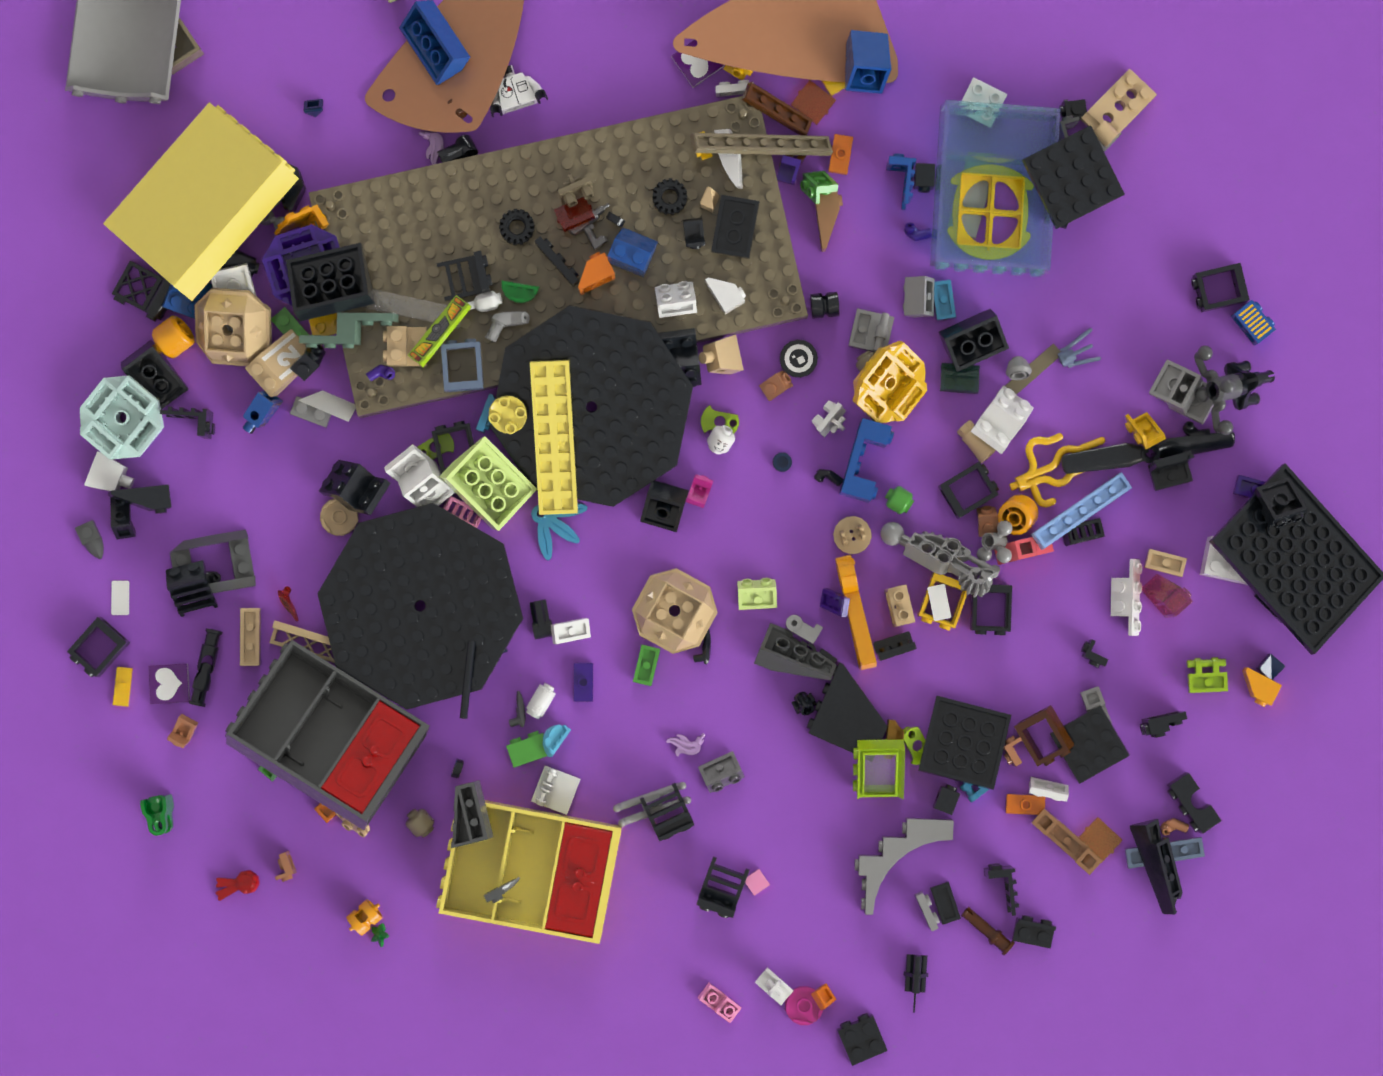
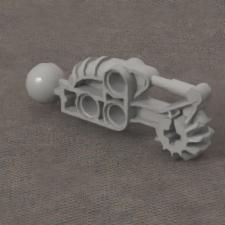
M896 522L886 523L880 531L881 539L885 544L890 546L900 544L904 546L903 555L936 574L944 575L948 572L958 576L961 591H966V595L972 594L974 598L977 595L982 597L985 593L987 594L993 583L992 579L997 578L999 574V566L990 565L970 555L971 551L962 546L961 542L956 538H943L941 534L935 535L934 532L928 533L927 531H923L922 534L915 532L910 538L904 534L903 527ZM969 560L978 565V567H971L964 562Z

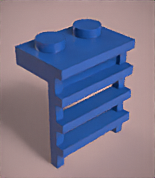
M893 154V156L888 158L886 170L905 172L901 210H905L906 204L910 203L913 197L911 190L914 186V181L910 180L915 175V170L912 169L915 166L916 158L904 157V154Z

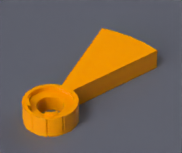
M851 555L837 557L835 562L841 590L844 596L850 598L848 619L860 670L874 668L877 666V661L859 594L854 568L855 561Z

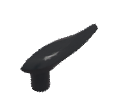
M709 629L704 637L702 654L693 655L695 663L704 661V664L707 665L711 654Z

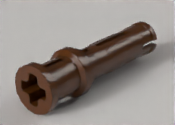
M969 906L961 914L963 918L989 939V944H994L1001 950L1002 955L1007 954L1015 944L1013 940L1007 939L1001 930H995Z

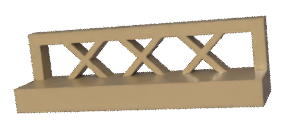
M274 620L272 626L274 630L269 643L283 647L285 643L301 636L304 637L307 643L304 647H309L313 653L311 645L317 642L322 643L325 651L320 654H314L326 661L335 663L329 652L332 649H328L326 644L330 645L329 637ZM278 630L286 632L289 639L282 643L275 641Z

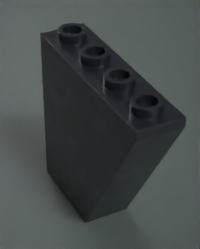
M838 663L830 684L826 682L822 693L825 695L822 701L818 700L814 711H817L814 719L810 718L806 728L809 729V734L853 753V748H857V740H882L888 726L844 664ZM865 755V759L873 761L875 755Z

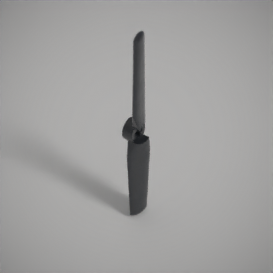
M1232 431L1229 435L1210 433L1168 438L1148 449H1145L1143 445L1132 443L1096 448L1063 455L1062 468L1066 474L1126 468L1142 461L1151 463L1159 458H1166L1189 451L1192 454L1230 448L1235 444V434ZM1149 449H1151L1154 452L1151 453V457H1148V455L1146 454L1149 453Z

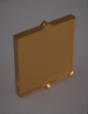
M809 80L805 87L798 91V96L791 103V106L811 118L812 122L818 125L821 119L828 115V110L835 103L836 99Z

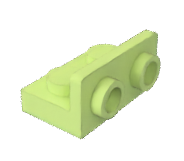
M762 578L761 580L743 579L742 581H737L739 610L777 608L775 579Z

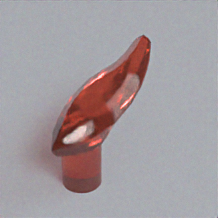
M286 586L282 591L278 590V596L282 605L297 622L299 621L298 615L289 597L291 588Z

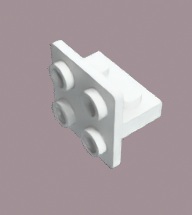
M682 281L678 284H662L655 287L659 318L697 313L693 282Z

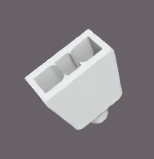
M97 451L84 485L106 491L120 490L121 486L131 489L134 478L126 476L128 470L126 466L114 459L109 460L105 455Z

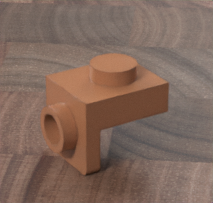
M782 370L764 381L759 387L767 399L771 401L793 387V384L791 383L790 376Z
M991 506L976 508L979 537H983L985 533H997L998 514L996 508Z
M181 714L167 740L175 746L184 748L191 741L198 722Z
M1013 735L1005 741L1003 750L1006 754L1003 756L1009 765L1012 764L1016 767L1022 761L1013 746L1022 741L1021 737L1015 738Z

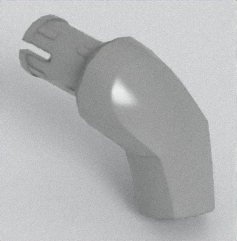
M526 311L494 314L491 318V327L485 338L496 343L503 327L528 324L529 314Z

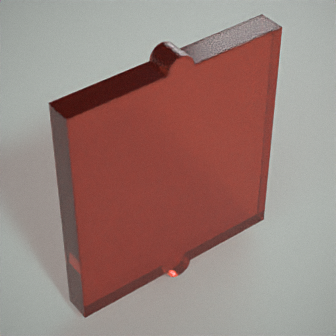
M584 197L577 199L578 204L571 208L565 204L554 209L558 218L557 222L561 224L564 232L595 219L591 210L592 206L588 204Z

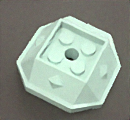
M130 375L103 378L80 407V435L109 460L141 457L164 428L162 414H160V402ZM122 412L126 414V421L124 423L120 420Z

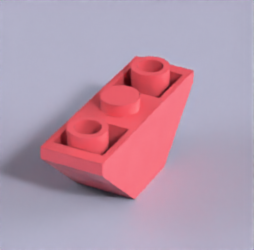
M1033 537L1009 542L1005 547L1012 553V558L1009 562L1054 552L1052 544L1041 550ZM994 550L995 556H996V560H997V564H998V565H1000V564H1005V563H1001V562L998 561V559H997V550Z

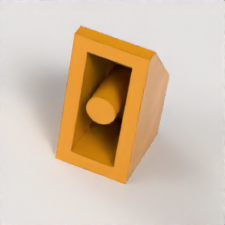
M1244 667L1242 672L1250 697L1254 698V702L1262 707H1265V705L1272 706L1282 685L1248 667Z

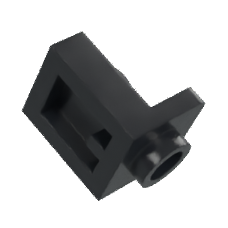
M1085 99L1064 100L1062 105L1059 106L1060 117L1064 118L1073 115V118L1079 117L1080 120L1087 112Z

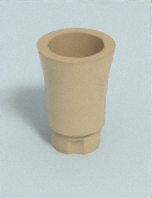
M969 420L957 433L962 437V441L970 448L980 464H982L996 450L971 432L975 424Z

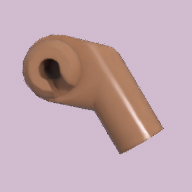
M1171 818L1162 823L1160 830L1166 836L1176 829L1186 833L1189 824Z

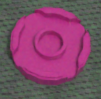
M800 986L793 989L794 991L785 1001V1010L788 1017L799 1025H810L816 1022L821 1017L823 1010H820L811 995L815 989L808 986Z

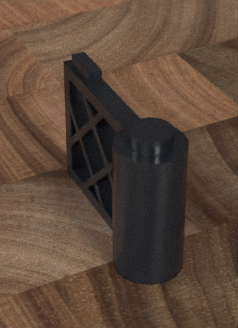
M129 261L112 294L115 296L114 300L123 305L127 302L147 313V318L156 322L157 319L162 320L167 311L162 305L170 283L153 272ZM135 267L139 270L140 277L131 280L129 273ZM150 277L157 279L153 287H146L145 279ZM141 280L143 290L134 292L132 283ZM129 284L131 294L124 296L119 294L122 286ZM145 293L146 300L141 306L137 303L135 296Z

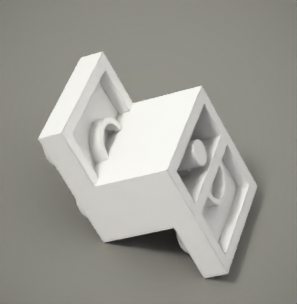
M1003 385L993 401L982 413L971 432L1002 454L1024 425L1034 407L1028 401L1017 396L1013 390Z
M413 444L384 467L385 472L398 481L403 497L417 507L430 503L439 506L455 493L439 477L441 473L437 463Z

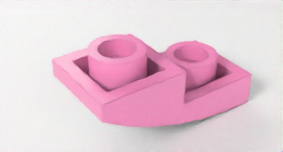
M710 982L697 997L729 1023L732 1022L742 1008Z

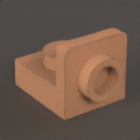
M289 851L279 854L278 864L281 870L284 869L285 873L275 876V879H281L284 882L292 879V874L297 871Z

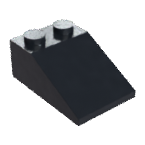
M152 340L121 362V369L124 373L134 378L159 400L161 410L188 390L181 377L164 354L158 351Z

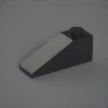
M169 484L108 492V496L147 511H155V514L167 513V509L171 508Z

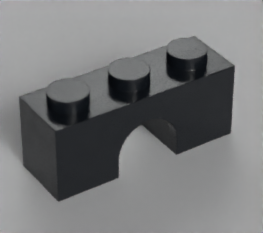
M1185 772L1167 784L1169 788L1167 790L1168 794L1173 800L1177 799L1180 804L1178 806L1179 810L1184 816L1187 815L1190 818L1191 822L1189 824L1195 832L1198 831L1203 834L1222 821L1210 804H1206L1199 809L1192 805L1191 797L1200 788L1190 773Z

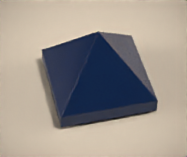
M323 99L304 101V113L317 117L323 111Z

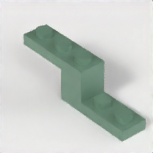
M338 312L336 336L299 335V343L306 344V348H317V345H324V348H336V345H343V348L354 349V345H361V322L364 326H373L374 322H380L381 326H392V322L399 323V315L394 313Z

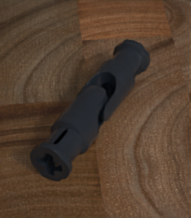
M208 628L205 630L207 632L205 643L201 647L197 665L198 673L194 678L192 686L194 690L192 698L189 700V704L202 707L206 706L204 702L206 693L210 689V673L212 674L219 650L218 641L223 633L222 631ZM206 655H210L212 665L206 662L201 663L202 659Z

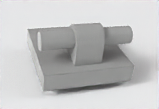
M857 308L848 346L876 352L880 347L888 346L894 317L889 316L890 314L888 313L880 314Z

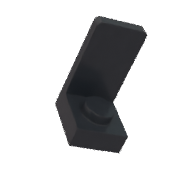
M110 497L111 528L116 539L136 537V530L131 521L130 504Z

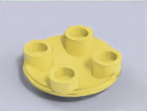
M501 396L494 400L489 408V422L498 431L513 434L526 423V407L521 400L514 396Z

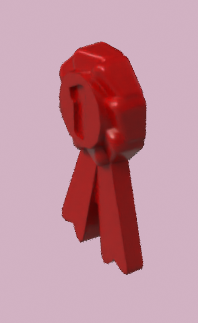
M252 870L240 872L236 879L216 878L218 882L216 887L226 888L215 893L218 895V901L223 900L238 890L243 894L253 893L259 886V877Z

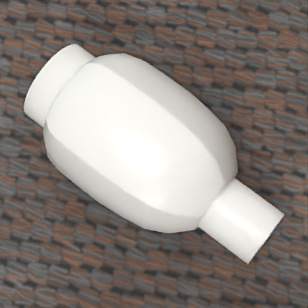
M488 291L477 295L474 301L467 303L471 306V309L476 308L480 312H487L497 309L503 302L500 293Z

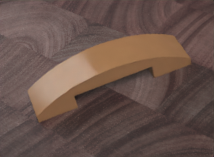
M1045 808L1031 822L1075 860V863L1089 875L1103 861L1077 835Z

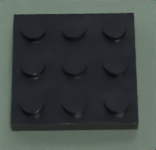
M1101 705L1064 725L1074 743V746L1070 749L1071 753L1064 756V759L1079 784L1130 756ZM1051 732L1050 735L1058 749L1062 746L1054 732Z

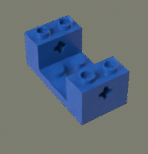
M865 418L861 419L839 495L867 503L871 499L874 500L878 491V487H875L876 482L854 476V474L857 475L859 473L861 462H858L859 456L864 455L867 445L865 443L885 448L887 444L890 445L894 436V432L891 431L892 426Z

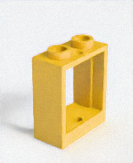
M932 573L928 587L934 586L935 582L961 591V585H959L958 580ZM928 589L917 616L922 617L921 621L932 624V621L939 623L940 628L950 631V628H956L967 597L966 591H961L951 622L944 619L934 621L933 615L925 613L929 601Z

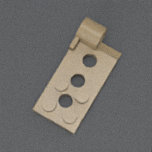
M1129 69L1080 120L1085 125L1092 126L1098 141L1106 148L1157 94ZM1127 91L1132 92V93L1134 94L1135 98H1134V99L1129 98V97L1127 96L1126 92H1127ZM1115 103L1121 104L1123 110H1117L1115 108ZM1103 115L1109 116L1111 123H1108L1106 120L1104 121Z

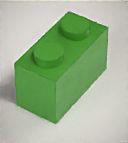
M539 731L527 734V739L521 740L518 737L509 740L510 744L506 747L513 767L547 756L543 747L544 733L539 734Z

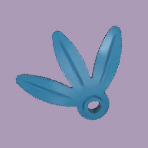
M578 503V513L549 514L543 517H538L537 515L539 505L533 508L531 515L533 520L539 523L538 543L546 560H550L552 557V538L549 528L565 540L579 543L580 539L567 524L557 519V517H570L587 511L586 505Z

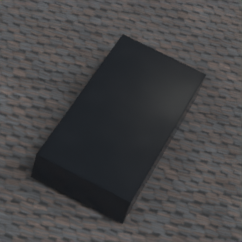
M949 882L930 887L942 925L961 919Z

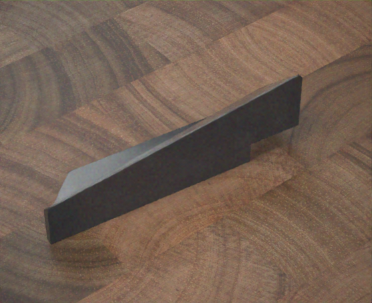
M1158 819L1130 825V830L1163 914L1175 915L1177 913L1175 908L1176 901L1181 899L1183 892L1169 837L1161 838Z

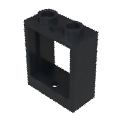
M1241 263L1195 273L1193 279H1191L1192 288L1197 293L1196 305L1198 309H1201V313L1245 303L1250 300ZM1230 271L1237 298L1208 304L1202 278Z
M465 421L453 423L454 426L446 428V425L434 427L435 431L431 432L441 474L447 467H444L438 436L465 430L470 448L474 445L469 423L465 424Z
M980 462L938 486L957 519L999 495L997 484L994 480L990 481L987 476L989 474L988 469L984 464L981 465ZM976 469L991 494L963 510L949 485Z
M991 585L988 592L1005 593L1004 627L976 626L977 596L974 598L971 594L970 630H975V634L987 635V631H994V635H1006V632H1011L1012 585Z
M97 617L67 652L71 655L69 658L77 665L80 663L85 667L84 672L90 677H100L130 642L105 619ZM98 627L117 646L96 669L77 650Z

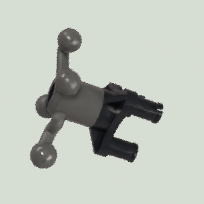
M1201 346L1198 352L1195 353L1194 359L1201 376L1206 378L1207 385L1206 387L1198 388L1195 397L1200 402H1206L1208 399L1213 401L1214 406L1211 410L1214 431L1222 435H1229L1233 431V424L1229 420L1220 422L1219 412L1226 407V401L1232 399L1233 405L1237 410L1259 404V394L1256 392L1252 393V391L1262 386V384L1273 382L1275 376L1268 377V375H1273L1274 372L1271 370L1261 373L1250 372L1251 364L1246 360L1239 363H1227L1224 367L1225 375L1218 376V373L1214 370L1207 371L1204 361L1212 357V349L1209 346Z

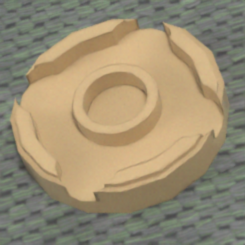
M334 498L323 505L320 513V522L328 533L335 536H344L356 528L358 512L348 510Z

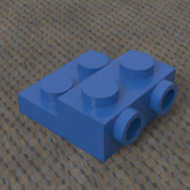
M208 282L191 301L170 283L162 307L195 319V304L213 288V285Z

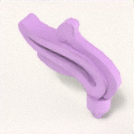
M420 131L419 135L424 136L423 138L430 142V146L426 150V158L429 159L431 155V164H437V151L444 149L442 136L439 133L427 131L424 133Z
M702 733L700 737L698 736L692 742L686 736L677 734L676 736L680 739L672 737L667 739L666 742L678 747L675 751L676 756H679L681 753L695 755L701 749L705 734Z

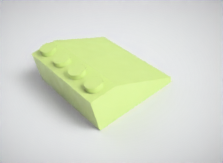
M485 436L453 461L439 476L491 529L497 531L508 522L537 490Z

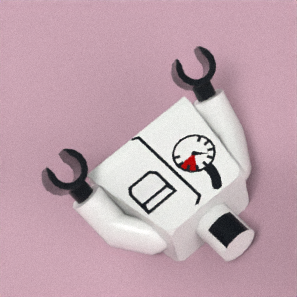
M509 65L491 104V116L494 117V113L497 112L500 113V116H503V114L537 104V102L541 104L540 99L545 97L548 100V96L530 76H524L523 72L515 74L513 66Z

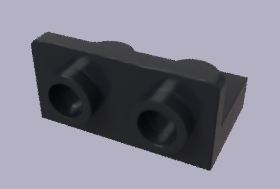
M909 631L873 643L879 661L917 649Z
M1022 915V918L1016 917L1012 940L1051 949L1056 926L1052 925V921L1041 919V922L1033 921V917Z

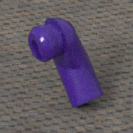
M913 223L905 225V234L914 241L932 237L930 228L919 230Z
M380 364L367 372L366 375L370 381L375 380L379 376L391 380L395 377V370L392 367Z

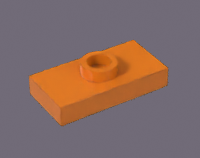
M834 134L833 153L831 154L828 172L847 175L853 142L852 136Z
M1006 794L1005 813L1039 815L1045 808V797Z

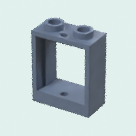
M465 339V343H457V340L445 341V344L441 345L445 392L484 390L480 341L476 342V339ZM475 348L477 380L449 382L447 350Z

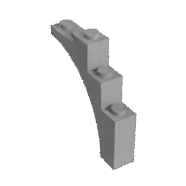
M906 818V822H902V834H905V837L882 836V841L878 842V852H882L881 855H858V859H855L854 870L858 871V875L865 876L861 884V889L865 890V898H861V910H864L865 915H873L875 899L880 884L893 865L908 852L922 845L936 841L953 840L954 820Z

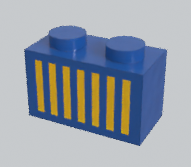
M1251 300L1230 317L1255 346L1276 329L1273 320L1262 313L1263 309L1260 304Z

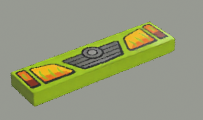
M456 295L410 351L408 356L424 367L471 309V306Z

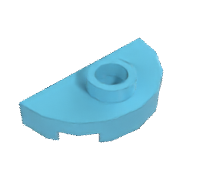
M566 725L550 726L545 731L543 747L548 757H552L571 731Z

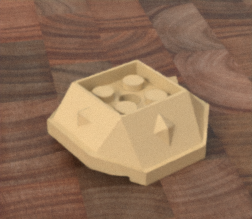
M211 288L195 304L196 343L212 364L248 366L259 354L272 345L271 308L264 304L250 290ZM227 325L232 327L233 332L227 329Z
M677 568L650 575L632 608L639 635L672 654L699 647L718 613L710 586ZM673 605L680 608V614L675 617L669 613V609Z

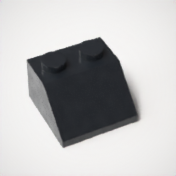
M655 480L651 481L640 522L677 532L689 490Z

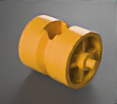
M364 900L358 906L359 910H353L346 916L347 921L351 925L349 930H356L363 936L371 929V924L375 925L383 918L378 909L380 904L374 905L370 900Z

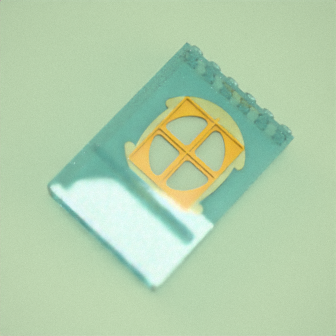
M954 100L944 101L940 106L930 266H935V270H946V268L951 267L954 268V271L964 272L965 269H973L975 273H984V271L992 270V274H1003V272L1007 271L1015 276L1030 273L1031 277H1041V275H1045L1050 270L1053 223L1022 159L1059 141L1061 108ZM981 116H984L985 118H989V117H992V118H991L990 120L986 121V120H983ZM987 181V207H964L962 202L968 190L977 182ZM996 182L1006 184L1013 191L1018 201V210H1000L994 207ZM963 214L983 215L986 217L985 241L983 243L976 242L968 235L961 219ZM996 216L1016 218L1018 223L1012 235L1004 242L994 244L992 242L993 218Z

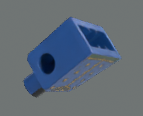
M265 391L258 392L243 415L247 420L243 429L252 434L256 428L265 426L280 407L283 400L277 396L270 397Z

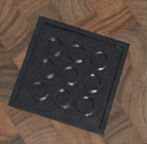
M1091 125L1022 159L1055 229L1125 195Z
M936 696L918 771L994 790L1011 715Z

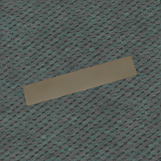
M1052 344L1029 364L1032 373L1028 378L1011 380L1005 387L1013 390L1017 395L1057 360V354L1061 351L1055 344Z

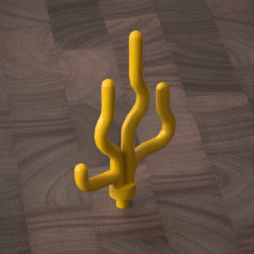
M1058 433L1050 437L1038 436L1030 439L1025 448L1030 465L1029 470L1025 474L1014 478L1015 482L1009 484L1011 491L1018 489L1021 492L1030 488L1034 500L1039 506L1046 508L1055 505V498L1042 499L1037 485L1047 483L1051 486L1062 487L1067 485L1074 476L1084 472L1066 474L1059 480L1043 474L1057 468L1064 454L1090 450L1104 444L1105 438L1099 437L1079 446H1063L1058 449L1051 463L1037 468L1033 447L1037 444L1050 445L1063 439V435Z

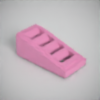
M450 496L446 500L443 509L448 511L452 502L456 504L451 513L455 515L459 506H463L457 516L460 519L463 518L466 510L469 509L470 511L464 521L477 528L481 518L476 515L473 523H470L469 521L474 511L466 503Z

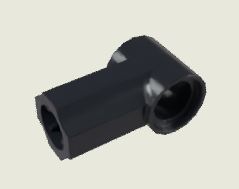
M462 135L455 141V144L439 150L437 153L443 163L478 155V150L470 135Z
M546 599L530 602L535 640L551 637L552 621L549 619Z

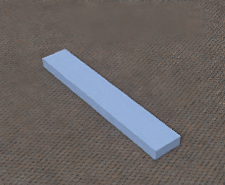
M1121 472L1031 535L1040 549L1043 550L1132 487Z

